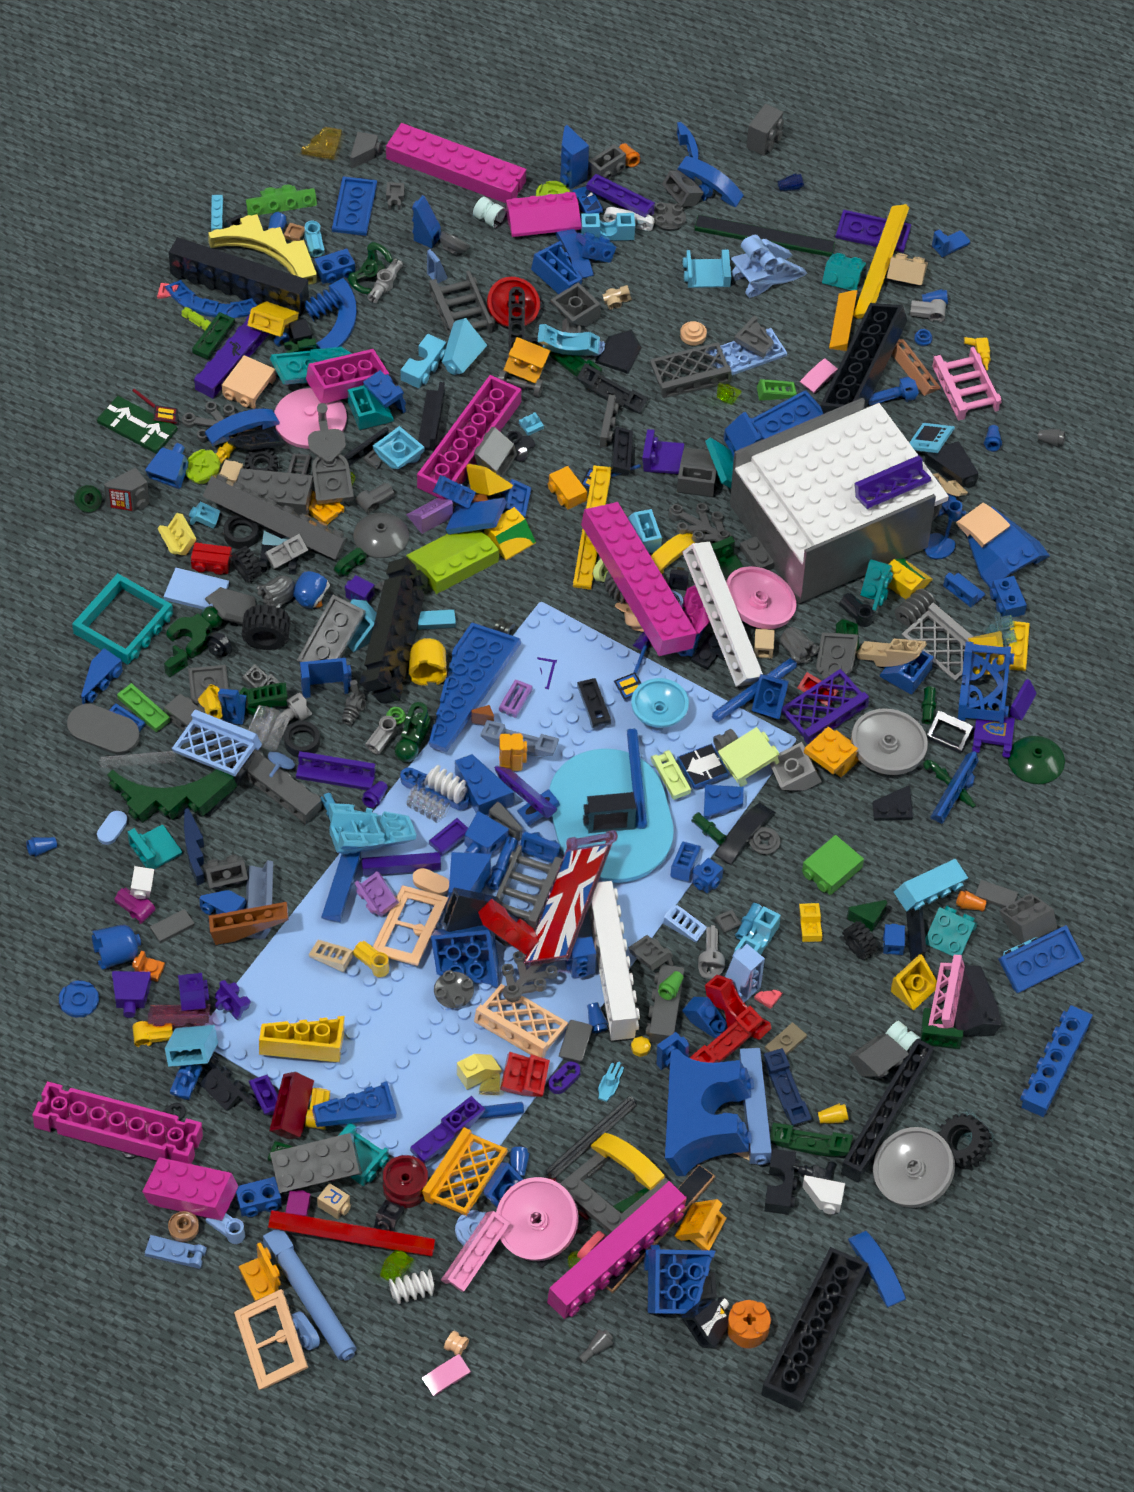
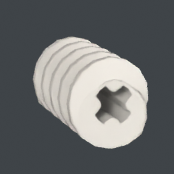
M437 765L426 776L424 785H428L429 788L435 789L438 793L441 792V795L447 796L449 800H454L456 804L460 803L467 792L465 787L466 781L462 780L458 783L460 777L456 776L452 779V772L446 776L447 770L444 768L439 772L441 766Z
M430 1269L428 1270V1275L424 1271L420 1272L419 1277L416 1273H413L411 1280L408 1275H405L403 1282L400 1277H396L395 1284L389 1279L392 1297L398 1304L401 1303V1297L406 1302H409V1295L414 1300H417V1293H420L422 1298H425L426 1291H428L430 1296H433L434 1282Z

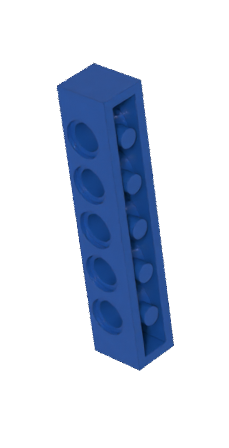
M1070 1005L1067 1012L1063 1011L1059 1021L1061 1025L1060 1027H1055L1052 1034L1054 1039L1052 1043H1047L1044 1050L1046 1055L1044 1058L1040 1057L1036 1066L1038 1071L1036 1074L1032 1073L1028 1082L1030 1087L1028 1090L1024 1089L1020 1100L1023 1101L1021 1108L1041 1117L1045 1116L1091 1023L1092 1014Z

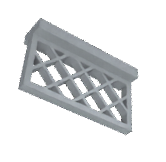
M932 603L928 607V611L906 629L902 636L906 640L934 643V650L923 649V651L930 655L934 654L933 663L956 682L963 676V654L965 651L963 648L965 649L968 638L973 636L935 603ZM929 618L934 622V627H923V622ZM913 631H920L921 639H912L909 634ZM923 631H934V638L923 639ZM936 631L946 632L947 638H936ZM957 642L961 645V650H949V643ZM936 643H947V650H936ZM936 654H947V662H939L936 659ZM949 654H961V662H949ZM950 666H961V671L954 675L950 671Z

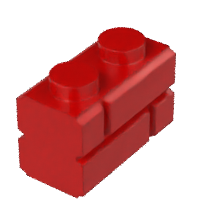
M194 543L191 569L197 572L210 571L218 575L228 574L231 564L232 547Z

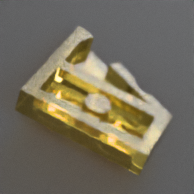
M324 127L318 135L311 139V143L308 146L302 147V154L334 159L342 136V129Z

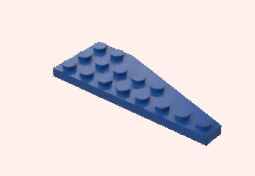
M475 623L470 624L452 652L448 676L445 679L440 698V707L437 709L436 722L433 725L429 740L431 748L448 752L471 718V710L478 708L521 645L520 638Z

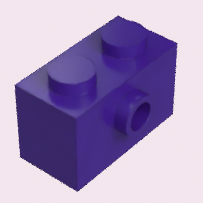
M202 973L178 975L182 1011L206 1008L205 1001L209 1000L207 980H203Z

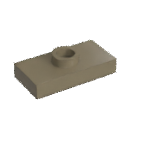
M792 1022L765 1046V1050L771 1052L783 1048L787 1056L807 1038V1034Z

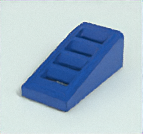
M682 841L671 866L670 876L672 878L689 881L701 846Z

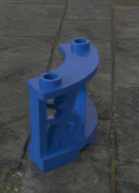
M966 641L962 675L966 676H962L958 709L959 720L965 721V718L1000 721V724H1003L1004 717H1008L1009 706H1005L1009 665L1014 663V653H1011V646L977 645ZM972 652H976V653H986L987 655H986V658L984 659L983 657H981V656H979V655H977V654H974V653H972ZM990 655H1004L1003 664L998 665L996 663L998 658H995L992 664L989 663ZM980 665L983 666L979 674L973 673L974 667L980 669ZM988 670L998 686L992 693L983 698L981 691L976 686L970 685L969 682L980 679L985 671ZM1005 670L1004 682H1003V680H1002V678H1001V676H1000V674H999L998 672H1002V671ZM1003 691L1001 702L996 697ZM972 692H976L979 696V700H977L976 697L971 698L970 694ZM988 703V707L991 710H984V705ZM997 704L999 711H993L992 705Z

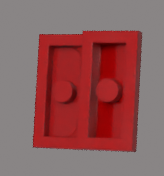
M509 1052L506 1058L500 1090L519 1095L542 1097L550 1060L532 1054L526 1057Z

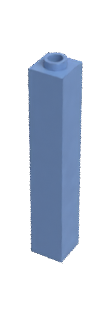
M760 1048L740 1049L739 1060L744 1068H747L749 1076L754 1081V1089H751V1098L743 1100L746 1129L751 1132L752 1143L749 1144L750 1164L763 1165L770 1163L772 1152Z

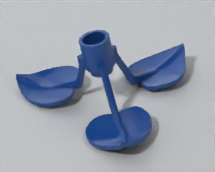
M948 493V501L943 502L938 516L946 513L949 518L945 536L939 533L930 534L928 548L925 549L927 556L932 559H943L953 553L955 541L948 538L952 521H958L962 516L966 515V511H962V503Z

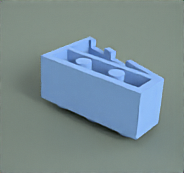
M748 944L734 952L725 975L726 978L733 980L735 989L743 1002L747 1001L761 988L765 960Z

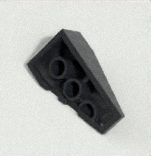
M964 965L965 969L954 1027L957 1030H963L964 1036H994L1002 1024L997 1003L981 966Z

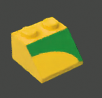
M515 507L501 515L495 528L484 529V534L493 541L505 560L536 543L526 519Z
M893 559L888 564L892 566L891 572L893 573L888 588L904 599L910 597L916 590L924 589L933 580L905 559Z

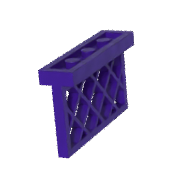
M839 669L783 706L781 712L804 737V741L809 744L827 727L833 730L868 707L869 696L865 692L862 693L849 677ZM840 676L844 680V686L833 684V680ZM829 688V695L818 694V690ZM832 689L843 690V696H831ZM845 690L854 691L857 696L845 698ZM815 698L814 705L803 704V700ZM817 699L828 700V706H816ZM830 700L842 702L839 708H831ZM792 707L800 708L799 715H791L787 710ZM802 709L813 710L812 717L801 716ZM815 710L827 712L824 718H816ZM800 720L811 721V726L804 730L800 725Z

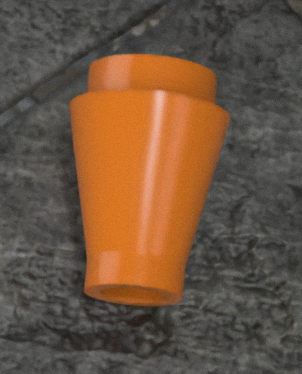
M626 143L621 144L619 148L626 153L625 165L629 167L637 166L640 162L639 153Z
M965 890V892H959L956 906H959L960 909L984 911L986 900Z

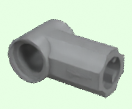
M934 299L931 302L912 300L910 316L926 317L930 321L938 320L942 322L945 319L946 303L941 299Z
M384 716L380 719L379 726L365 744L366 748L375 754L382 752L390 739L394 738L397 734L395 718Z

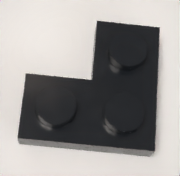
M710 633L692 657L691 662L706 670L709 669L717 657L726 662L716 635Z

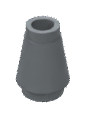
M1061 429L1039 430L1038 441L1059 447V445H1064L1065 431H1061Z

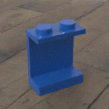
M346 658L300 662L301 687L304 698H310V685L343 682L344 693L348 694V687H351V667L346 664Z

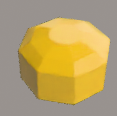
M643 1036L634 1038L631 1043L633 1054L639 1057L648 1055L651 1050L649 1039Z

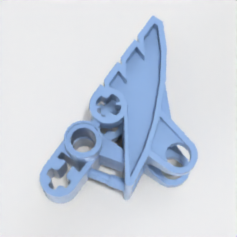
M758 235L745 238L741 243V248L745 251V254L731 258L736 265L731 274L733 279L737 281L745 277L750 282L745 291L749 298L760 295L774 284L791 282L807 274L802 267L785 260L792 256L788 249L767 239L761 240Z

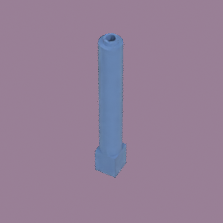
M275 1229L263 1235L264 1246L268 1248L275 1263H278L337 1358L339 1360L344 1359V1361L350 1360L355 1355L356 1346L297 1256L294 1246L285 1231Z

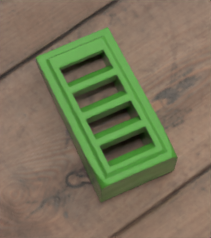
M760 379L757 385L759 401L786 399L797 395L794 382ZM785 387H790L789 392L786 391Z

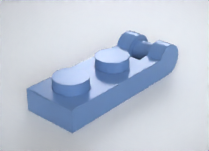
M150 1235L145 1256L200 1269L202 1265L201 1259L202 1256H205L207 1248L203 1245H191ZM189 1253H193L194 1257L188 1258Z

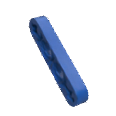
M405 768L401 771L400 780L405 787L458 810L468 807L469 794L467 792L464 800L456 804L454 800H449L447 796L440 795L435 789L423 788L421 786L427 774L414 768Z

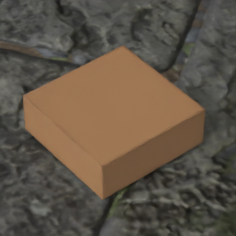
M289 223L284 233V238L292 241H301L305 233V227Z

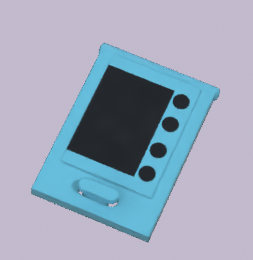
M922 423L909 443L914 450L938 453L955 427Z

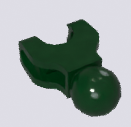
M207 606L202 610L201 615L197 613L193 617L177 619L167 629L166 636L171 641H175L182 636L192 638L186 646V653L190 658H194L207 648L206 637L212 632V629L220 627L224 619L217 614L218 610L214 606Z
M415 702L411 705L401 734L402 740L395 746V756L402 762L409 763L415 760L418 756L419 747L429 730L431 721L428 716L427 706L422 702ZM421 708L423 710V713H416L414 715L416 709Z

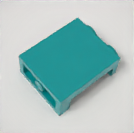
M350 1123L339 1135L352 1133L354 1136L362 1174L351 1178L364 1186L367 1182L371 1183L377 1175L376 1171L380 1167L384 1168L389 1162V1149L385 1147L381 1150L358 1134L356 1126Z

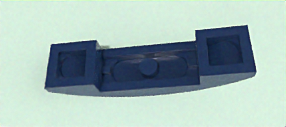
M783 1048L764 1053L771 1082L791 1125L795 1126L811 1121L812 1118L805 1101L802 1102L789 1070L790 1064Z

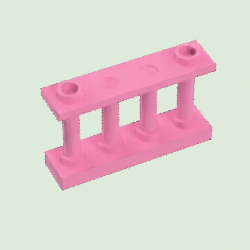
M971 347L968 358L952 362L943 361L941 355L934 356L932 367L958 421L965 419L966 412L971 409L992 404L995 411L999 410L1001 397L996 393L982 364L981 356L974 347ZM970 364L975 369V371L956 376L950 375L948 371L949 369ZM978 377L981 385L959 389L955 386L957 382ZM985 391L988 398L969 403L963 402L961 398L962 396Z

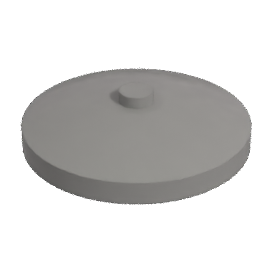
M876 709L865 713L856 721L851 734V743L858 748L856 757L868 768L888 775L904 774L917 768L923 761L928 746L927 736L922 726L913 717L894 709Z
M922 1127L905 1128L888 1137L878 1149L873 1164L874 1179L882 1194L892 1203L908 1208L922 1207L940 1198L950 1186L955 1171L954 1156L947 1142L936 1132Z

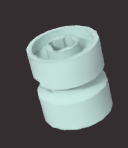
M487 197L480 198L473 210L474 217L482 221L485 220V223L493 228L498 226L494 224V220L501 223L506 214L504 207L496 203L494 204Z
M896 1021L886 1032L906 1051L911 1049L916 1039L921 1040L913 1031L908 1032L907 1027L900 1021Z

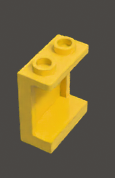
M266 301L251 309L247 326L281 337L283 336L284 327L289 328V323L298 319L299 312Z

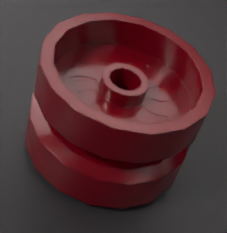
M400 1155L391 1159L383 1170V1193L386 1199L404 1206V1208H412L424 1200L422 1190L428 1182V1171L425 1164L419 1158L411 1155Z

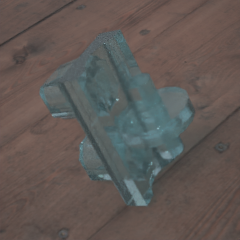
M1000 612L994 613L996 627L994 624H990L989 628L985 630V634L1002 631L1003 647H1007V644L1017 641L1014 629L1005 631V629L1014 627L1012 615L1002 617Z

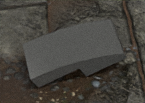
M255 664L241 678L252 688L280 683L273 675L270 674L268 676Z

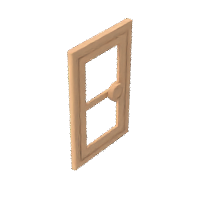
M402 885L396 897L399 903L390 910L373 948L378 952L386 953L390 959L418 966L431 939V935L435 931L449 901V897ZM407 899L434 905L425 926L398 921ZM395 925L411 928L415 935L420 936L412 953L385 946Z
M282 1289L234 1312L259 1390L308 1368ZM276 1306L283 1330L277 1331L275 1336L256 1344L249 1318ZM274 1341L279 1343L287 1341L294 1362L267 1375L258 1349Z

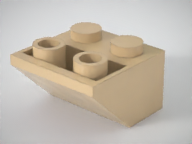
M897 253L896 256L893 255L891 257L887 275L888 279L917 285L923 284L928 262H924L925 258L914 257L910 259L907 258L908 255Z

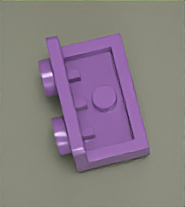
M378 871L363 883L358 880L355 882L358 888L356 890L357 894L366 900V907L372 914L376 913L382 917L399 903Z

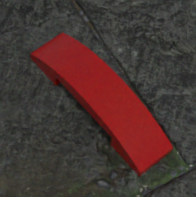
M749 1006L735 1018L736 1022L707 1047L705 1045L701 1047L690 1058L700 1062H722L756 1031L764 1021L763 1018Z

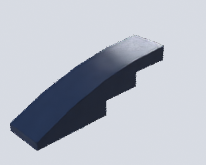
M186 808L184 814L186 853L191 872L198 886L204 883V874L200 867L204 864V856L200 850L204 847V841L189 808Z

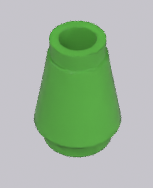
M674 971L659 985V995L665 1000L675 998L682 983L683 975L678 971Z

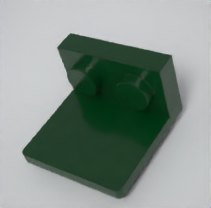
M730 536L711 544L725 581H727L732 572L744 567L734 553L735 540Z
M924 1008L921 1041L931 1046L960 1049L963 1030H957L955 1027L947 1029L929 1025L932 1009ZM942 1016L935 1020L934 1024H943Z

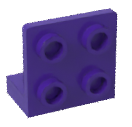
M647 429L642 457L644 472L679 474L684 443L658 441V437H655V430Z

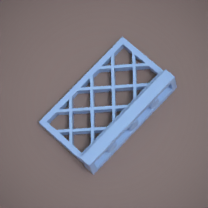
M194 710L191 714L192 721L172 747V750L177 754L236 776L253 750H259L262 744L256 733ZM195 727L201 729L200 733L191 735V732ZM215 734L217 736L216 739L206 740L208 735ZM203 737L204 743L194 746L193 740ZM232 741V745L222 748L221 742ZM190 742L191 747L186 749L180 748L182 744ZM219 745V749L209 752V746ZM242 746L248 747L245 750V752L239 754L237 753L236 748ZM206 749L205 754L198 756L195 753L197 750ZM234 749L235 755L227 758L224 757V752ZM221 754V760L211 761V757ZM237 761L233 769L226 766V763Z

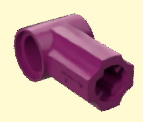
M127 888L120 889L114 898L115 902L128 911L132 918L135 917L139 920L140 924L155 911L154 905L148 899L135 898L130 895V890Z

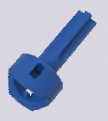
M908 376L900 378L899 387L873 393L868 402L869 406L900 396L905 399V402L914 400L919 394L916 381Z

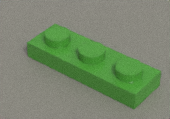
M132 683L117 694L118 699L155 732L170 722V717Z

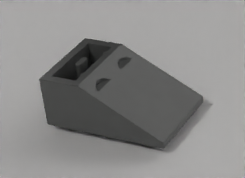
M684 447L678 474L677 492L713 497L717 470L709 451Z

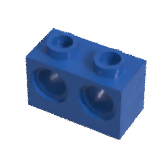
M348 249L314 259L315 271L322 284L334 283L337 279L348 278L351 272H355V262Z
M275 1177L240 1185L235 1193L241 1217H254L258 1212L276 1211L278 1207H282L281 1196ZM266 1195L273 1196L271 1198H265ZM246 1200L253 1201L251 1203H245Z

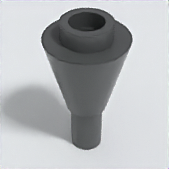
M599 1329L589 1344L588 1349L579 1356V1359L585 1363L593 1355L612 1346L614 1338L606 1329L604 1331Z

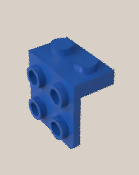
M379 370L363 381L364 387L385 409L394 403L402 413L406 412V402L402 396L404 393L398 385L395 386L388 374L385 375Z

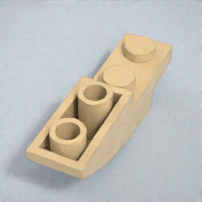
M895 638L891 643L864 641L856 655L858 659L873 660L876 666H898L916 659L927 643L926 641Z

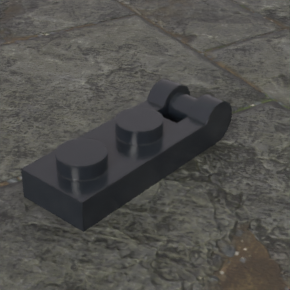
M596 678L577 682L591 728H598V725L602 724L605 726L610 725V715ZM601 714L602 717L596 718V715Z

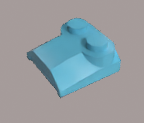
M400 426L373 445V449L378 457L392 469H399L408 463L417 462L421 454L425 452V447Z

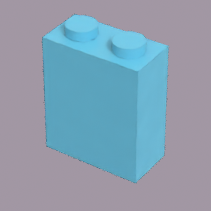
M215 1025L175 1028L165 1047L168 1067L208 1063L218 1044Z

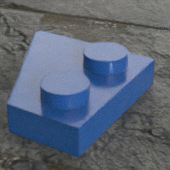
M705 785L704 817L708 820L712 815L718 813L722 815L730 810L742 808L744 787Z

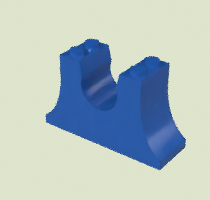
M679 1049L671 1050L665 1159L676 1176H686L697 1164L715 1156L749 1152V1144L752 1143L751 1132L746 1129L745 1122L741 1121L738 1114L723 1113L714 1115L716 1110L726 1102H739L751 1098V1089H754V1081L740 1060L717 1063L700 1062L688 1058Z

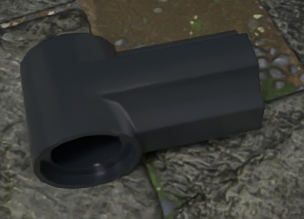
M852 593L845 594L840 600L839 605L856 620L860 627L870 626L874 614L872 606L863 604Z

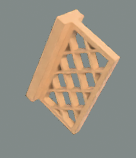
M501 984L483 1005L480 1004L478 1006L474 1022L526 1053L544 1058L546 1051L567 1028L568 1022L524 996H521L520 1000L516 1002H509L506 999L500 1000L499 995L505 985ZM522 1003L526 1005V1009L516 1010L515 1004ZM501 1005H512L513 1010L502 1011ZM498 1006L499 1012H493L488 1007ZM539 1013L543 1016V1019L533 1020L532 1014ZM528 1014L529 1020L519 1021L518 1015ZM514 1015L515 1021L510 1022L504 1016ZM548 1023H556L560 1027L558 1029H550ZM545 1024L546 1030L536 1031L535 1025ZM531 1025L532 1031L527 1032L521 1026ZM548 1035L549 1040L544 1042L538 1036Z

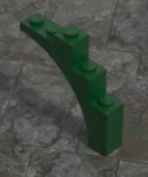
M217 769L195 782L168 788H155L136 784L120 776L114 770L107 774L110 780L109 786L115 792L119 790L122 793L121 797L127 802L128 814L134 820L138 818L142 823L158 810L164 817L168 815L173 820L187 807L192 812H198L203 817L237 787L233 776Z

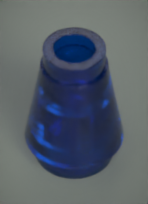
M795 173L777 181L780 191L800 190V188L804 187L801 173Z

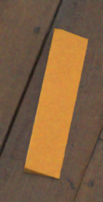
M857 290L839 293L829 349L847 351Z

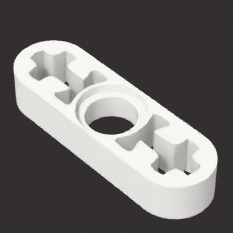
M608 207L603 218L606 222H612L616 219L617 213L634 212ZM634 213L635 228L651 231L655 222L654 218L650 215L644 218Z

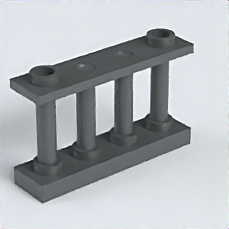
M470 270L466 271V281L442 287L438 285L436 279L429 281V292L449 337L456 319L480 314L483 320L470 323L473 328L486 327L488 333H492V327L495 326L494 319L488 314L477 288V280L475 277H472ZM468 287L471 294L452 299H444L443 296L444 293ZM475 301L477 307L454 313L449 310L450 306Z
M518 845L516 852L512 851L510 855L509 868L496 896L501 902L504 896L508 895L533 903L534 908L532 911H524L503 904V907L506 908L508 914L526 919L528 925L533 927L536 932L563 859L555 857L553 863L548 865L523 857L522 846ZM520 863L545 871L547 877L540 880L515 871ZM514 879L539 887V890H541L540 894L534 896L509 888L510 882Z

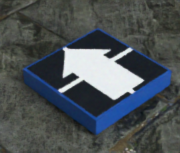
M712 743L677 756V761L693 789L729 776L728 770Z

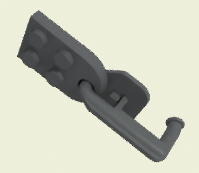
M320 403L317 406L320 431H314L308 436L309 450L317 455L312 464L317 505L354 500L349 464L346 458L340 454L346 447L345 436L339 429L328 430L326 417L328 407L324 403Z

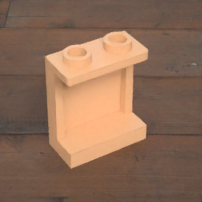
M244 355L222 384V393L226 399L235 400L244 407L254 409L256 407V399L267 384H273L276 380L275 369Z

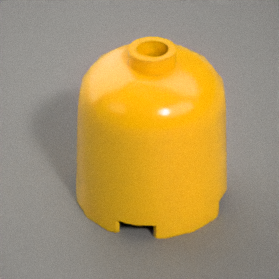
M424 638L413 644L409 663V675L412 677V682L418 685L436 682V685H439L445 681L447 677L446 650L441 642L436 639Z

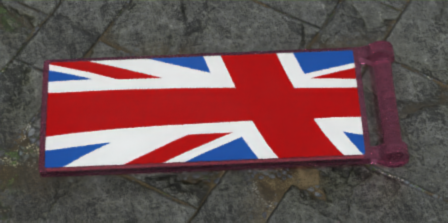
M615 830L607 831L604 834L581 838L570 837L567 839V849L563 862L556 875L535 930L539 942L526 954L523 962L526 966L568 960L570 958L611 846L617 841L618 835ZM604 841H606L605 844H599V845H594V846H588V847L577 848L578 846H581V845H587V844H593V843H598V842H604Z

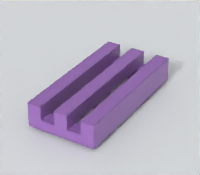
M515 679L500 704L499 711H505L507 715L513 714L512 717L516 718L531 693L532 686ZM519 685V686H520L519 690H518L517 693L515 694V696H514L512 702L510 703L509 707H507L506 705H507L508 701L510 700V698H511V696L513 695L515 689H516L517 686ZM524 688H526V690H525L524 694L522 695L521 699L519 700L517 706L515 707V709H513V707L515 706L516 702L518 701L520 695L522 694Z

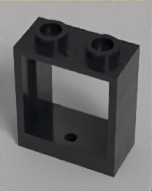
M634 792L587 796V804H583V825L587 826L588 834L635 829L636 804Z

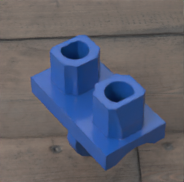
M180 1066L170 1094L177 1096V1098L189 1100L202 1071V1066Z

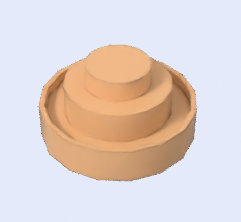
M696 321L685 323L680 332L682 341L694 346L702 344L707 335L705 326Z

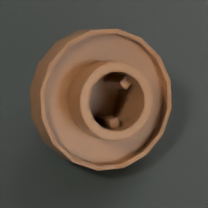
M187 1211L174 1214L168 1223L171 1237L180 1242L194 1239L199 1231V1223L196 1216Z

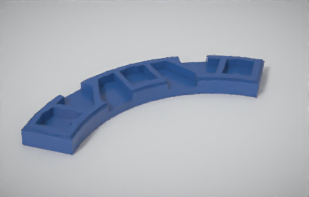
M344 278L329 285V287L332 286L337 289L345 304L343 305L340 301L338 302L339 308L336 323L328 335L316 343L318 349L342 347L353 331L356 322V301L352 289Z
M182 280L165 286L171 297L179 304L189 307L198 314L215 318L219 312L232 318L246 317L250 315L251 309L257 306L252 298L239 302H230V304H220L218 301L202 299L196 296ZM178 285V289L173 292L172 286Z

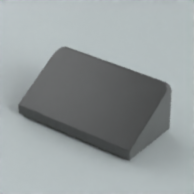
M570 1020L559 1057L569 1062L580 1063L583 1060L593 1026Z

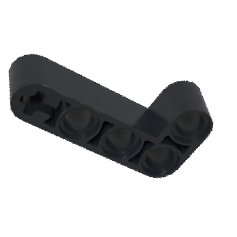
M513 287L509 291L508 352L510 353L517 337L543 347L538 342V338L525 337V292L520 287ZM515 296H519V304H515ZM514 312L521 313V315L518 317L513 316L512 314ZM520 329L521 332L516 334L513 333L512 330Z

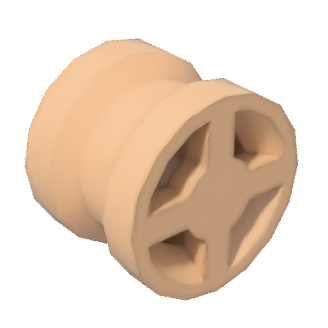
M452 1331L445 1342L444 1349L453 1351L456 1356L458 1354L461 1355L463 1350L466 1349L469 1339L459 1336V1333L456 1331Z

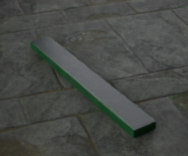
M698 215L694 231L744 240L752 235H758L761 240L767 239L786 249L831 257L835 246V241L703 215Z

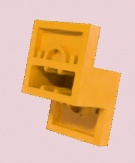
M827 727L809 743L803 752L832 774L836 773L840 777L844 776L859 761L856 757L858 748L851 743V740L830 727Z

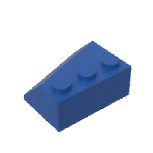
M484 925L448 932L445 929L433 932L431 940L437 975H443L445 971L451 970L465 974L474 983H485L493 987H499V959L494 932Z
M648 1250V1313L685 1314L700 1301L706 1276H708L709 1266L712 1258H714L715 1251Z

